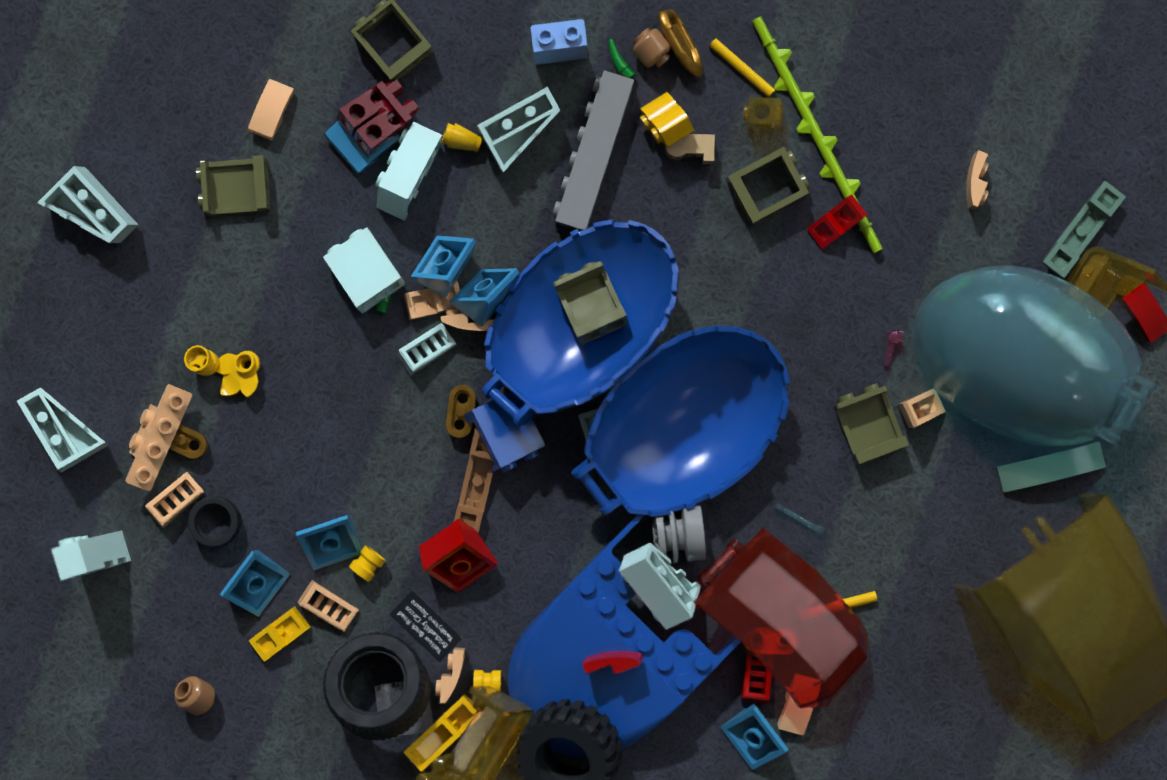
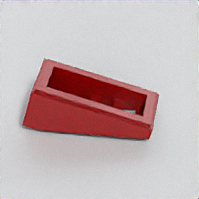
M745 654L741 701L762 704L769 702L773 657H766V661L752 660L751 655ZM751 666L765 667V672L751 670ZM750 677L764 678V683L752 682ZM749 688L763 689L762 694L751 693Z

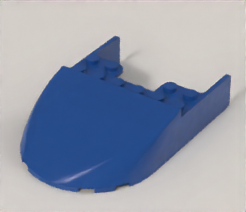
M636 514L541 611L519 637L514 647L508 670V687L513 708L520 722L525 727L539 708H544L549 702L556 701L558 704L560 699H570V703H574L575 700L584 701L585 706L590 707V705L598 708V713L601 715L605 713L610 718L609 724L611 726L615 725L619 732L616 738L622 740L623 748L621 751L646 736L672 714L759 622L751 617L716 654H713L692 632L685 629L675 631L663 643L626 606L635 596L636 592L629 583L623 580L619 572L622 563L612 554L613 547L645 516ZM633 651L643 655L640 665L617 674L614 673L611 664L587 674L582 666L586 657L603 652ZM565 738L549 739L551 750L569 757L588 759L584 750L575 742Z

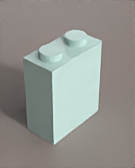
M367 227L363 230H356L349 236L346 242L332 246L327 251L328 254L323 256L362 314L406 284Z

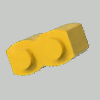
M668 92L640 108L643 114L640 120L646 130H650L658 144L663 142L666 147H669L694 131L689 117Z

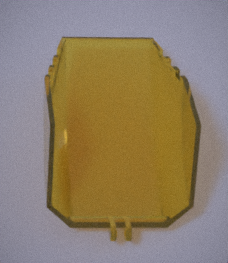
M1081 494L1078 498L1088 510L1087 513L1058 534H1055L1048 523L1040 516L1035 521L1038 528L1048 539L1047 542L1041 545L1032 530L1025 527L1021 532L1034 549L1032 553L999 577L979 588L959 583L954 587L1014 670L1099 743L1103 744L1167 697V618L1143 551L1108 494Z

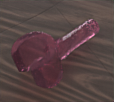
M890 330L887 333L888 346L883 364L885 366H890L894 345L903 344V331Z

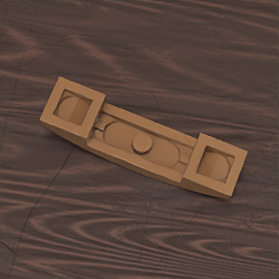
M475 428L454 521L461 519L479 534L493 477L491 467L494 466V462L477 428Z

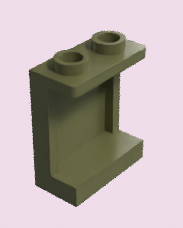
M263 155L253 156V159L216 162L200 160V167L196 168L198 184L201 183L202 194H198V205L204 214L215 216L271 211L267 159Z
M602 261L597 263L590 262L584 265L581 270L573 274H563L557 281L553 282L581 346L630 324Z
M878 383L863 388L864 394L854 397L853 392L838 398L839 403L833 405L855 464H861L909 446L906 436L902 435L886 393L888 390L886 386L879 388Z

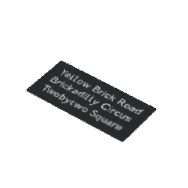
M411 591L390 613L439 662L462 639L414 591Z

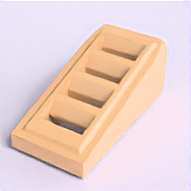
M186 472L145 505V507L158 524L164 528L199 498L204 491ZM184 482L193 491L192 495L189 496L181 487ZM175 490L185 499L182 503L173 494ZM167 497L177 506L175 509H172L166 503L165 499ZM159 504L168 513L165 517L156 508Z
M311 580L298 600L300 606L343 632L346 631L358 612L356 607ZM317 590L320 593L311 605L308 602ZM327 596L329 600L327 601L323 609L319 610V605L323 601L324 597ZM334 602H336L338 606L330 617L327 613ZM342 609H348L340 622L336 621Z

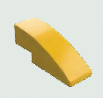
M466 694L462 695L403 753L422 772L458 739L483 712Z

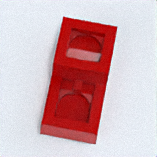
M851 194L809 226L807 230L823 250L865 218L867 213Z
M1144 283L1122 298L1130 317L1137 322L1145 340L1152 344L1167 332V317Z
M633 651L603 652L586 657L582 666L587 674L611 664L614 673L617 674L640 665L643 655Z

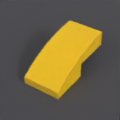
M294 606L251 638L249 642L265 662L311 627Z

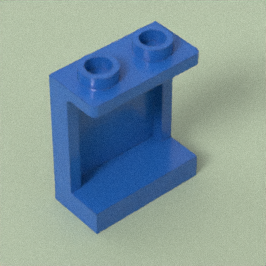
M512 392L504 394L519 409L525 405ZM494 400L464 415L468 424L474 422L494 462V466L491 467L493 472L501 468L504 473L517 466L516 460L523 457L526 462L538 456L537 450L545 446L532 418L523 426L518 427L513 423V418Z

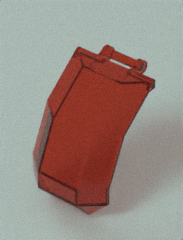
M762 528L746 546L732 539L727 544V549L707 570H703L697 576L699 581L707 587L694 601L697 608L706 612L747 646L787 690L798 708L828 707L862 669L867 659L868 632L860 618L817 570L766 529ZM736 555L737 557H736V558L730 563V565L716 578L715 576H716V575L727 565V563Z

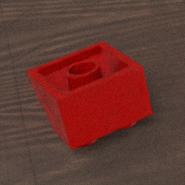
M457 519L419 546L423 570L457 593L498 566L497 560L478 532L461 519Z

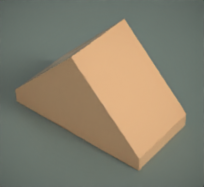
M935 388L897 404L907 428L917 427L946 412Z

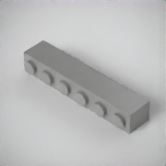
M605 70L602 77H596L592 90L596 92L594 102H588L584 115L588 117L586 127H580L576 140L581 143L578 152H572L568 166L573 168L570 177L565 176L560 191L564 192L562 202L556 201L552 216L556 217L555 223L557 225L572 230L578 229V231L588 228L634 85L633 79Z

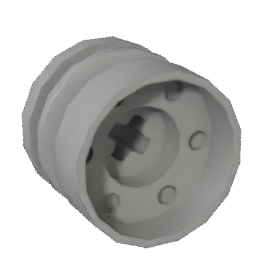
M700 504L688 510L686 508L682 509L681 518L679 519L675 518L673 511L668 515V520H663V515L654 516L652 523L654 546L665 556H667L666 552L671 551L673 563L678 562L680 550H684L688 562L706 560L704 526Z

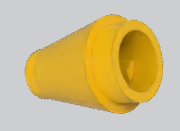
M454 123V125L447 124L442 143L446 144L447 148L478 152L482 137L457 123Z

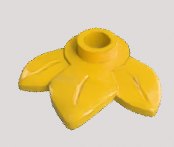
M243 351L238 355L227 353L219 358V366L216 372L224 375L220 389L221 395L233 396L241 391L245 396L250 397L256 391L259 383L257 372L260 368V359L255 353L251 351ZM250 360L251 366L245 369V362Z

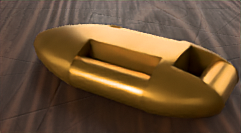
M671 9L660 11L658 14L660 28L676 58L692 75L701 78L703 74L701 57L683 21Z

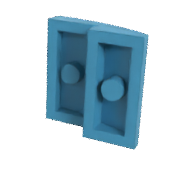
M339 121L324 133L327 140L357 174H360L376 162L380 155L397 144L400 136L396 135L379 147L368 158L353 140L355 135L351 137Z

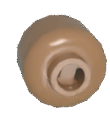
M647 28L633 40V53L647 68L655 64L661 67L670 58L667 53L671 50V46L658 29L650 31Z
M195 676L182 680L175 689V701L178 707L193 715L198 716L207 712L215 700L213 686Z

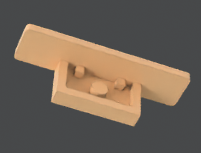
M168 384L158 407L150 404L149 408L143 411L140 418L141 427L138 433L132 436L129 443V448H131L129 453L135 456V459L125 480L128 484L146 491L152 489L192 398L190 392Z

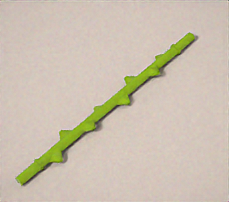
M762 17L754 19L752 23L763 42L762 46L766 48L780 75L774 86L775 90L789 92L803 118L796 129L797 132L811 134L826 162L820 172V176L822 178H834L844 198L852 194L857 200L854 193L861 184L860 181L857 179H846L832 153V149L838 141L837 137L823 136L808 107L815 97L813 92H800L786 65L792 54L791 50L778 49L775 44L776 40L770 35ZM867 217L863 218L858 222L859 231H862L874 254L883 248L871 227L872 223H869Z

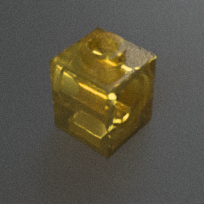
M749 97V105L744 106V121H748L749 127L754 129H782L784 105L782 99ZM761 108L770 109V114L765 119H758L756 117L757 111Z

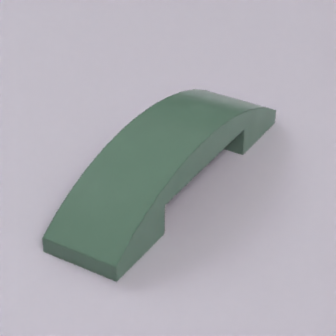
M1104 181L1062 232L1042 263L1064 279L1078 261L1080 254L1106 220L1113 215L1126 196Z
M1095 442L996 468L1002 492L1004 493L1105 468L1106 465L1100 442Z

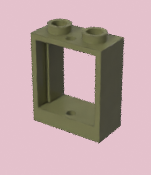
M383 0L374 7L373 10L375 12L367 18L363 16L354 23V29L351 30V33L390 81L395 79L398 81L434 51L429 42L394 0ZM394 13L418 44L388 68L364 36Z
M785 147L729 175L726 179L751 226L807 197L809 194L807 189L810 188L806 177L804 174L799 175L795 168L797 161L791 151L787 152ZM780 158L798 192L759 212L741 178Z

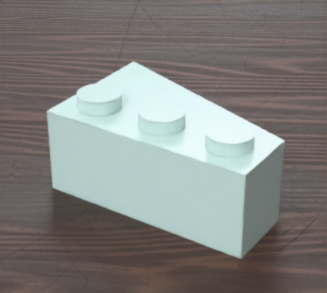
M548 87L477 125L501 172H504L560 111Z
M416 122L412 123L409 130L404 129L399 139L401 145L398 151L393 150L387 161L389 167L386 173L382 171L377 178L375 184L378 187L376 208L405 221L408 215V206L412 198H416L419 192L417 189L424 176L427 175L440 148L441 134Z
M73 166L37 202L58 213L63 218L80 225L81 228L108 243H121L138 226L135 220L86 167Z
M41 387L17 400L56 468L61 473L108 446L106 442Z
M122 531L88 538V535L67 538L58 541L59 547L51 549L61 580L85 576L131 561Z
M649 543L624 555L619 572L623 580L634 589L639 600L644 602L650 609L655 620L659 621L665 629H669L692 618L701 585L697 582L691 583L685 578L686 572L682 569L676 571L669 565L671 560Z

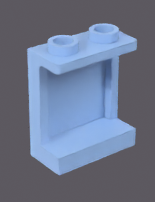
M583 19L531 26L535 65L587 59V39Z

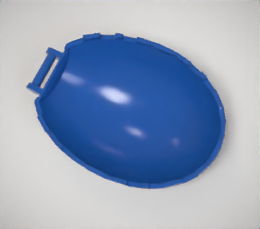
M613 219L593 223V227L582 231L576 229L570 232L571 236L558 244L555 241L537 255L509 287L508 290L510 292L503 304H498L495 310L497 315L492 327H488L484 343L486 348L485 367L494 376L485 384L481 393L486 398L494 400L513 418V423L518 427L526 424L535 413L556 412L567 409L601 394L632 370L662 334L675 306L678 295L679 272L676 258L669 244L657 231L639 222L631 220L628 223L614 222ZM602 261L630 324L581 346L553 282L557 281L563 274H573L581 270L584 265L590 262L597 263ZM503 385L525 404L521 409L516 407L499 391Z
M736 326L703 327L670 339L646 354L608 392L597 410L588 432L585 448L587 459L578 465L571 474L575 479H580L600 506L599 511L602 515L609 514L620 504L632 514L649 515L651 517L670 515L671 511L674 512L685 508L688 510L696 507L695 504L703 500L714 498L749 473L764 457L762 454L769 444L774 442L778 436L776 433L782 420L786 418L790 401L788 399V384H790L781 355L763 337L753 331ZM594 468L614 495L611 498L607 499L588 472Z

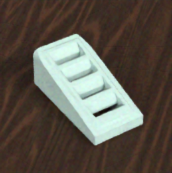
M440 323L399 349L397 356L412 376L457 344L443 323ZM435 334H439L446 344L445 346L441 347L434 336ZM426 340H430V342L436 349L435 352L431 351V349L425 342ZM420 345L427 357L423 358L416 347ZM411 351L418 363L414 364L407 353Z

